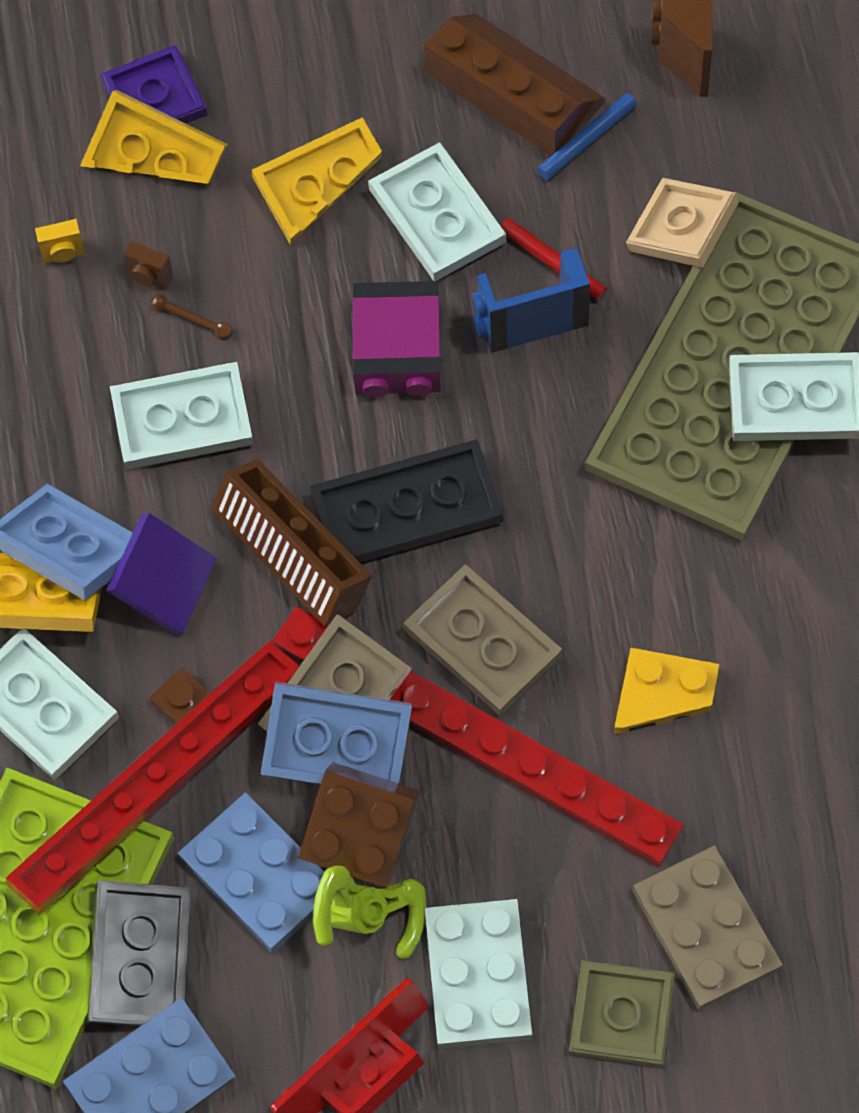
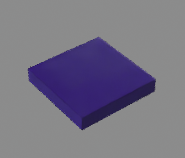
M176 45L100 74L109 98L112 91L118 90L185 124L208 115L207 107Z
M151 513L141 514L106 591L173 635H180L184 633L216 557Z

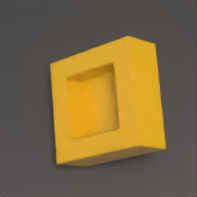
M77 219L35 228L44 264L54 261L67 262L75 256L85 254Z

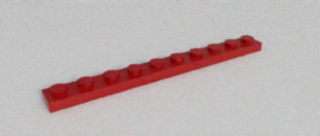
M295 607L272 640V644L289 658L302 664L329 625L324 626L316 617ZM412 671L409 672L390 699L412 704L409 726L658 867H661L683 831L684 824Z

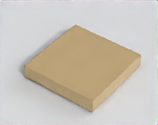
M662 178L626 241L629 251L703 268L739 203L738 197L735 192Z

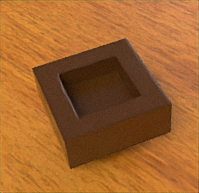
M131 241L124 253L129 276L143 286L151 287L154 285L167 290L174 277L169 255Z
M181 667L149 698L151 704L173 725H176L210 693Z

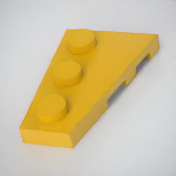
M114 90L111 93L80 166L113 169L126 173L135 172L156 175L162 178L208 184L212 181L228 144L125 93Z
M362 117L252 169V178L291 245L382 158V150Z

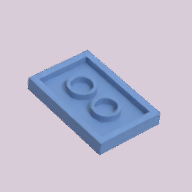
M49 484L43 486L0 519V550L83 600L88 599L112 579L132 536L131 531Z
M275 682L261 775L321 784L325 770L332 762L399 784L412 704Z
M246 792L178 852L179 859L272 954L313 917L315 895L324 871L316 864L298 859L301 847Z
M179 998L63 1080V1083L84 1113H185L234 1078L235 1074L184 1000Z

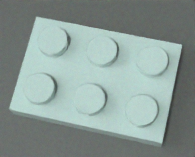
M440 142L368 181L369 190L433 281L439 280L506 243V233Z
M859 352L730 355L729 378L733 441L859 439Z
M237 362L110 386L126 470L254 445Z
M21 629L0 649V731L55 781L119 719V716L113 707L26 629Z
M517 899L425 908L438 1049L532 1040Z

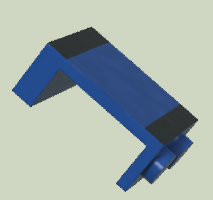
M577 248L560 252L559 285L502 301H495L486 273L477 275L478 292L472 294V301L476 312L473 315V323L479 340L486 338L491 353L589 326L590 282Z

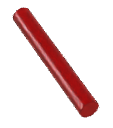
M509 217L502 222L500 226L506 233V237L560 274V253ZM586 273L590 282V296L599 302L605 296L608 288Z

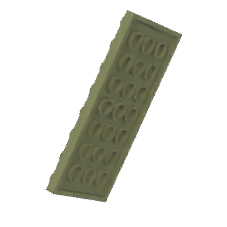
M735 192L739 200L735 211L704 267H692L585 462V471L744 541L796 440L733 441L729 357L730 355L842 353L859 321V244Z

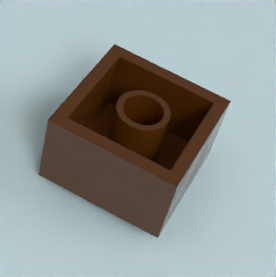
M332 762L325 770L298 859L325 868L337 865L344 866L349 870L350 876L387 888L394 876L420 790Z

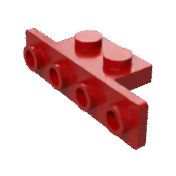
M406 978L395 989L390 991L360 1022L356 1023L338 1043L321 1056L303 1076L282 1093L271 1105L270 1109L272 1112L319 1113L328 1105L336 1113H373L424 1064L420 1055L399 1037L429 1007L417 985L410 978Z

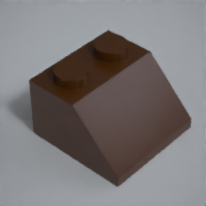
M653 0L651 45H659V62L698 96L708 97L712 59V0Z

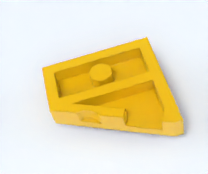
M631 648L614 733L621 735L629 733V728L653 722L657 726L673 722L680 716L693 717L711 712L720 664Z

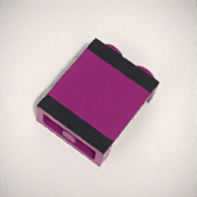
M438 281L353 283V379L355 394H364L368 397H383L388 393H408L412 396H426L431 392H441Z

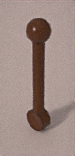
M160 294L152 298L151 305L156 311L167 310L215 332L216 337L220 340H228L232 336V327L228 322L217 324L169 303L166 297Z

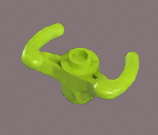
M337 865L326 869L317 887L313 904V926L317 943L321 946H329L333 942L332 927L363 934L374 933L384 924L388 913L408 904L409 915L407 925L395 950L399 958L409 959L420 941L425 925V908H427L424 886L417 880L410 878L387 888L376 889L374 887L356 885L350 876L349 870L344 866Z

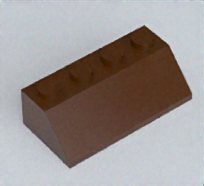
M478 14L450 17L424 44L425 72L550 156L569 142L605 103L603 96Z

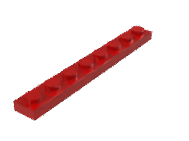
M268 641L6 877L7 886L39 915L43 913L272 704L275 682L288 683L299 668V665Z

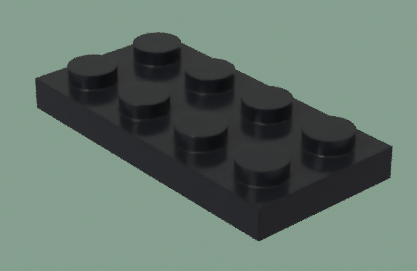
M478 439L310 486L311 496L320 523L359 563L503 522V512Z

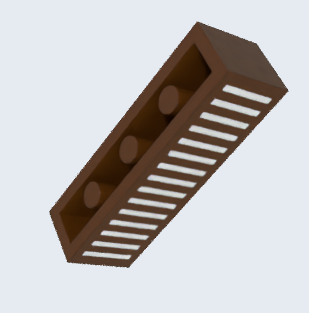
M259 459L227 471L211 509L324 626L331 624L337 614L344 618L356 612L372 575Z

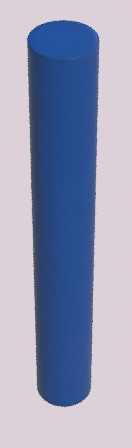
M629 93L623 95L537 168L538 174L546 181L552 178L637 106L635 98Z

